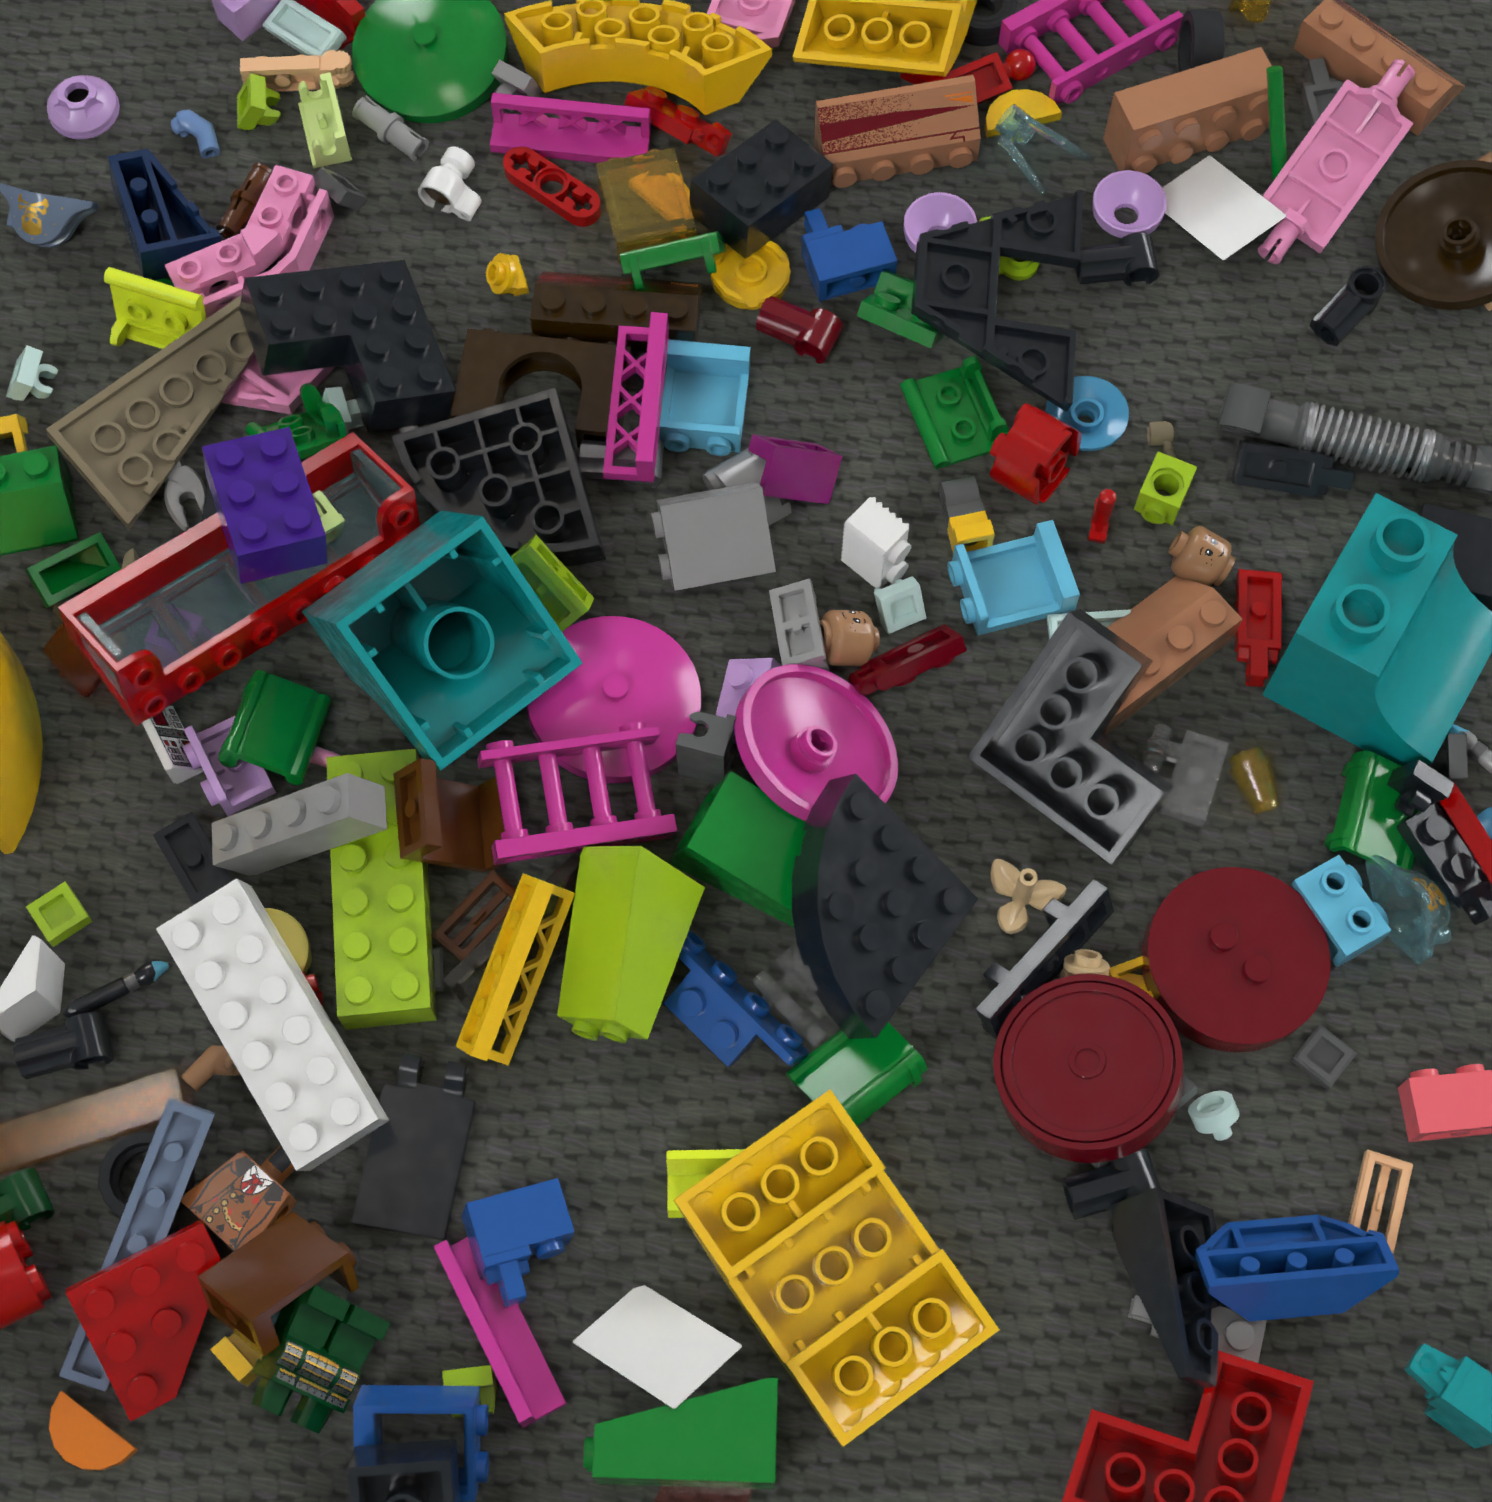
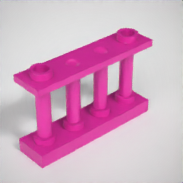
M1039 0L1002 20L998 44L1007 54L1017 48L1028 50L1052 80L1049 98L1054 100L1057 105L1062 102L1069 104L1077 100L1085 89L1159 49L1161 52L1170 49L1178 40L1183 15L1180 11H1177L1160 20L1143 0H1122L1146 28L1129 38L1101 5L1106 0ZM1080 14L1084 16L1089 15L1115 46L1098 55L1069 20ZM1049 31L1053 33L1058 32L1083 63L1066 72L1040 42L1038 37Z
M632 722L619 726L620 732L514 746L512 740L487 744V750L480 751L478 756V768L492 766L495 768L505 832L501 833V840H495L491 847L494 865L582 852L583 847L624 846L670 839L677 832L674 814L661 816V810L655 807L645 745L654 744L660 736L659 726L646 728L645 722ZM627 747L638 812L634 814L635 820L617 822V816H612L601 751ZM583 754L594 819L590 820L591 826L573 829L572 822H567L557 757ZM539 760L550 825L545 827L546 833L528 835V829H523L512 764Z

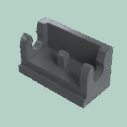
M694 712L689 715L690 721L695 724H704L708 728V732L702 737H696L690 733H679L676 741L678 775L715 785L730 772L737 749L734 729L736 716L727 714L726 718L705 712Z

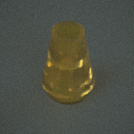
M1263 747L1249 749L1229 758L1232 767L1229 773L1250 807H1252L1255 815L1280 807L1277 799L1278 794L1271 755L1266 756Z

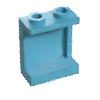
M680 340L668 341L667 370L659 439L662 440L668 450L685 452L689 448L706 449L708 453L715 456H726L730 452L740 453L750 374V347Z
M1053 520L1038 523L1033 536L966 552L964 544L956 545L952 561L947 564L952 585L954 587L960 585L964 595V599L960 600L964 621L966 624L973 623L977 636L1045 619L1049 614H1064L1074 611L1080 596Z

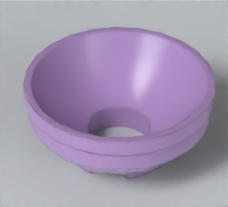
M91 75L73 76L62 81L53 89L47 101L48 118L53 128L58 133L72 139H88L104 133L115 123L120 109L119 99L113 88L101 78ZM80 88L89 91L88 96L80 102L67 100L70 92Z
M1124 170L1111 173L1101 180L1094 191L1092 209L1097 223L1103 230L1113 236L1123 238L1133 233L1150 234L1163 219L1167 201L1162 187L1155 179L1139 171ZM1128 207L1136 212L1138 219L1132 224H1123L1115 218L1114 212L1119 208Z
M941 192L926 194L915 200L906 211L903 227L906 242L916 253L917 241L921 233L936 229L947 230L952 225L968 221V224L976 223V215L972 207L956 195Z

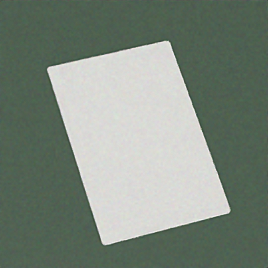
M1207 156L1162 188L1167 201L1165 214L1222 260L1227 259L1286 217L1285 213L1212 156Z
M645 1285L633 1288L573 1340L574 1344L673 1409L677 1408L742 1347L738 1342Z

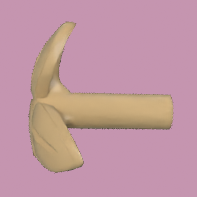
M995 859L992 863L990 876L995 892L1010 896L1013 900L1001 906L997 913L998 924L1005 933H1018L1027 926L1029 916L1025 905L1030 904L1042 911L1052 898L1061 901L1066 893V886L1059 882L1045 879L1037 880V873L1033 869L1026 868L1020 872L1014 865L1002 859Z

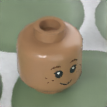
M1196 526L1187 534L1180 531L1168 550V553L1173 556L1171 570L1174 574L1207 586L1215 585L1218 587L1226 579L1235 562V557L1231 556V544L1203 526Z
M829 610L819 620L828 665L863 666L869 661L872 652L878 649L880 641L879 631L877 627H874L871 618L863 611Z

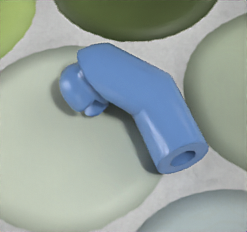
M191 110L178 111L176 117L171 120L173 132L176 135L180 133L181 137H186L189 134L195 136L203 159L220 155L212 123Z

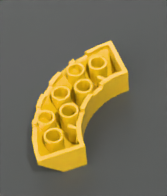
M552 0L504 13L506 24L525 70L544 93L572 85L592 82L636 83L672 93L688 101L704 115H708L738 103L772 57V49L741 25L734 29L721 22V15L713 12L710 15L703 12H691L690 5L672 0H663L662 5L640 3V0H576L574 4L552 7Z

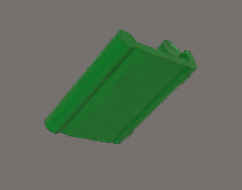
M715 231L620 253L623 274L632 273L636 290L645 289L642 271L704 257L708 274L715 273L717 268L714 255L725 253L726 245L723 236Z
M977 356L966 358L962 362V367L916 381L913 378L906 379L900 384V388L935 470L990 453L992 444L1000 433L1008 434L1009 432L1006 420L1001 418L981 373L982 366Z
M311 383L303 384L299 390L305 409L304 413L285 416L278 420V422L263 427L256 422H250L245 428L246 435L251 436L290 427L300 460L315 455L347 436L339 410L331 403L325 404L319 391Z
M256 670L246 683L241 703L228 736L221 746L218 755L219 762L225 767L232 768L236 766L238 759L286 776V780L293 785H301L331 706V698L284 678L268 674L263 670Z
M1371 751L1352 754L1351 761L1343 766L1342 776L1347 778L1334 831L1326 836L1324 846L1329 847V850L1333 852L1341 850L1350 852L1391 871L1393 876L1408 880L1410 879L1415 855L1397 830V826L1411 817H1407L1394 808L1400 793L1387 785L1392 771L1401 767V765L1376 755ZM1415 808L1412 816L1416 815L1420 811Z
M887 1022L876 1038L849 1039L842 1030H839L785 1074L794 1086L798 1087L811 1102L831 1089L855 1125L859 1126L910 1084L914 1088L923 1081L922 1074L928 1069L922 1056Z

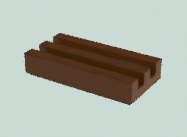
M492 870L431 934L432 938L466 966L502 928L516 889ZM494 885L500 888L499 892L472 918L453 940L447 936ZM509 896L511 900L464 950L461 949L460 946Z

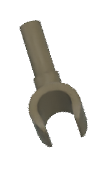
M1167 421L1150 422L1149 427L1146 429L1148 446H1162L1164 454L1177 459L1173 447L1174 429L1172 424Z

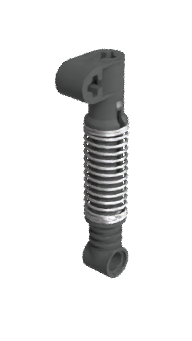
M1230 383L1227 387L1216 429L1268 440L1277 444H1285L1289 448L1321 452L1328 456L1332 455L1334 462L1340 457L1342 465L1349 459L1351 460L1349 462L1351 467L1360 462L1358 464L1360 469H1363L1368 464V469L1372 471L1377 466L1379 473L1387 469L1386 472L1389 476L1396 471L1398 478L1409 467L1411 469L1410 474L1408 471L1405 473L1407 480L1413 477L1415 482L1427 484L1432 480L1439 481L1441 476H1443V482L1450 483L1454 479V485L1460 486L1462 481H1464L1466 489L1492 495V447L1476 446L1472 451L1471 445L1465 444L1461 448V443L1456 441L1450 446L1451 441L1445 439L1441 432L1431 431L1427 428L1424 430L1422 437L1417 439L1419 434L1418 426L1415 427L1414 431H1409V424L1404 429H1400L1399 422L1396 423L1395 427H1392L1390 420L1383 425L1381 424V418H1378L1376 423L1372 422L1371 415L1368 416L1367 421L1362 420V413L1356 419L1353 418L1354 413L1352 411L1349 412L1347 417L1343 416V409L1340 410L1339 414H1334V407L1330 409V412H1326L1325 405H1322L1319 410L1318 403L1314 404L1313 402L1305 401L1300 405H1296L1286 401L1271 399V392L1254 386Z

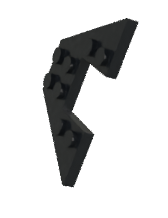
M1078 190L1075 191L1073 196L1045 203V200L1035 202L1030 208L1016 207L994 213L990 219L968 224V221L954 224L947 230L936 229L921 233L916 246L911 314L1062 410L1069 411L1073 403L1076 331L996 318L1000 256L1076 268L1080 261L1084 191Z

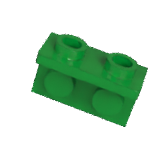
M884 270L879 276L874 293L862 300L857 317L932 348L943 338L944 334L911 314L914 281Z

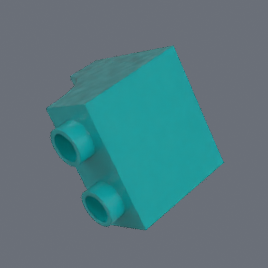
M1376 493L1294 634L1262 695L1365 751H1371L1401 766L1416 760H1421L1430 766L1492 653V611L1471 593L1457 571L1453 558V548L1458 535Z
M448 511L438 512L302 611L351 681L361 687L384 710L422 758L435 761L436 769L440 771L583 663L485 518L478 515Z

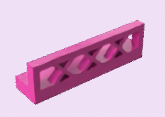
M492 93L491 108L494 124L490 140L491 152L506 154L514 147L524 146L534 150L544 158L647 167L652 137L650 108ZM503 109L517 110L521 114L503 113ZM544 113L556 114L561 118H549ZM591 117L597 119L600 122H588L583 118ZM623 121L641 122V127L627 126Z
M651 312L649 328L619 326L603 479L654 482L669 341L668 313ZM627 340L648 341L647 353L635 360L626 350ZM626 361L629 364V366L624 369V363ZM634 373H637L644 380L643 389L632 397L622 387V382ZM621 398H622V399L625 401V403H623V404L620 406V401H621ZM633 409L640 416L639 426L628 434L618 424V419ZM618 434L621 437V440H619L616 443V438ZM627 446L636 453V467L613 466L614 456Z
M468 1238L452 1246L447 1240L433 1246L519 1424L525 1428L567 1405L518 1304L505 1308L497 1283L487 1285L485 1279H479Z

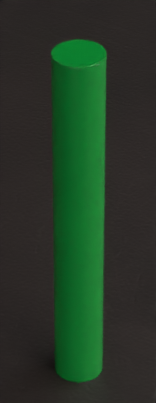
M1271 66L1266 69L1272 182L1287 163L1282 66Z

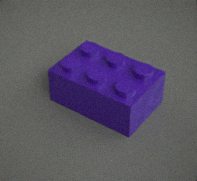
M290 427L202 446L206 478L240 584L327 564L326 534Z

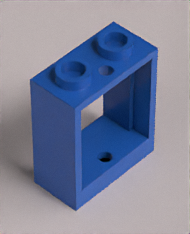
M361 1385L353 1405L354 1448L355 1446L382 1444V1413L464 1414V1467H458L461 1502H475L480 1482L487 1483L489 1476V1452L481 1451L480 1436H487L489 1409L488 1405H480V1386Z

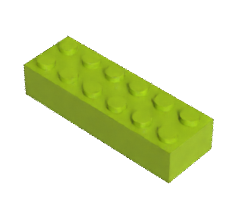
M416 749L326 757L327 780L349 773L385 786L387 830L330 849L337 1017L345 1030L437 1021L428 863L400 859L393 773L419 759Z

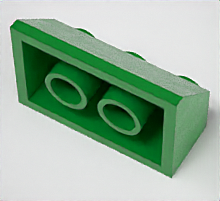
M57 446L0 456V556L79 541L70 468Z

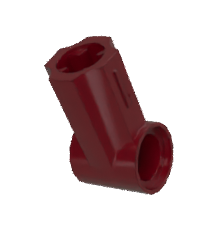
M772 295L765 299L756 320V330L792 345L798 355L802 357L804 354L817 359L815 363L818 364L825 362L844 328L842 321L828 310L816 308L809 312Z

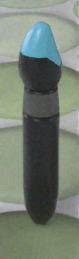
M163 961L145 963L136 972L125 975L123 978H119L71 1002L65 1008L63 1014L65 1017L70 1018L78 1014L92 1012L129 994V992H133L142 985H150L169 969V964Z

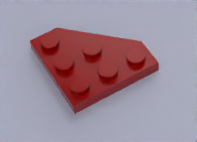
M202 1219L65 1289V1294L130 1422L176 1398L205 1319L208 1305L198 1276L222 1259Z

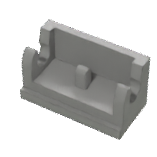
M811 579L769 590L782 665L803 664L829 671L816 605L817 600Z

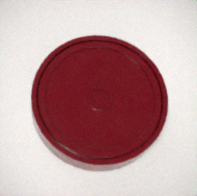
M1222 867L1200 872L1175 887L1163 900L1146 928L1141 949V956L1143 958L1142 974L1147 991L1151 990L1153 998L1165 1009L1176 1030L1200 1045L1225 1052L1261 1050L1273 1046L1292 1035L1311 1017L1321 1003L1327 989L1331 969V957L1326 933L1303 897L1292 887L1269 874L1240 867Z
M1077 974L1055 979L1036 988L1026 995L1009 1013L999 1031L994 1048L993 1070L995 1082L1008 1118L1019 1133L1031 1144L1052 1156L1064 1160L1100 1163L1123 1158L1137 1152L1152 1142L1166 1128L1181 1100L1184 1086V1064L1181 1042L1175 1025L1165 1009L1151 995L1138 986L1116 977L1100 974Z

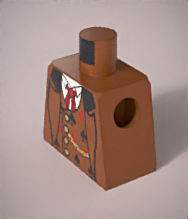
M280 1145L261 1166L244 1151H241L184 1194L181 1202L200 1220L202 1219L228 1246L236 1251L290 1213L297 1200L281 1184L294 1172L295 1168Z

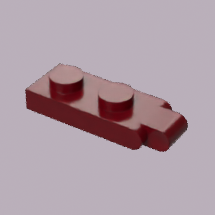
M943 624L867 661L860 669L850 674L848 682L861 695H869L879 689L885 691L894 686H904L913 682L917 675L931 668H939L950 664L954 657L966 652L967 649L962 635L946 624Z

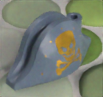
M0 183V192L7 199L10 206L6 226L14 228L25 241L41 247L53 248L66 243L72 237L79 223L90 214L96 212L99 204L92 201L34 193Z

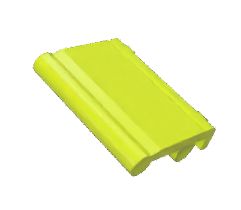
M108 267L105 271L104 282L110 284L116 315V322L111 328L110 344L120 347L127 338L163 349L206 319L203 296L112 267Z

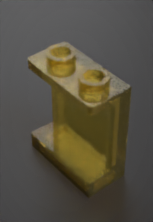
M674 148L655 149L644 154L625 158L615 157L605 162L596 163L598 186L603 194L613 232L618 263H621L620 253L696 236V225Z

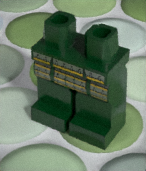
M314 1285L281 1309L274 1325L280 1346L265 1357L262 1356V1359L258 1358L252 1370V1373L262 1377L257 1386L252 1404L281 1417L292 1392H295L302 1397L290 1422L319 1434L328 1421L332 1410L345 1413L350 1402L348 1397L357 1385L361 1368L375 1340H383L391 1323Z

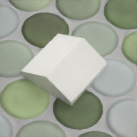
M32 935L0 987V1033L15 1042V1038L31 1034L61 1011L65 963L40 938Z

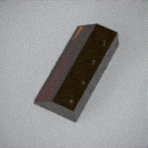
M542 272L534 286L530 316L532 333L548 338L563 339L565 337H574L584 342L617 343L619 326L649 328L651 312L668 313L669 340L697 342L703 283L644 279L645 289L636 290L633 278ZM627 340L626 346L631 347L632 351L647 352L648 341Z

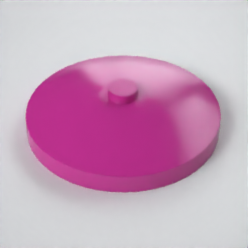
M602 616L580 621L566 628L562 633L583 663L527 705L529 723L538 743L620 732L619 726L632 722H645L646 728L659 726L660 736L654 744L645 745L650 776L668 767L677 759L676 741L679 733L694 734L697 724L690 721L689 715L694 712H700L701 709L700 682L695 667L687 653L671 636L661 629L634 618ZM627 747L601 751L606 783L633 782ZM583 754L557 757V762L561 767L587 779Z
M787 664L772 668L763 673L741 697L736 709L734 727L740 756L759 788L786 812L803 821H807L812 806L828 781L852 774H857L884 803L888 801L893 793L898 776V758L894 740L878 710L849 682L818 667L803 664Z

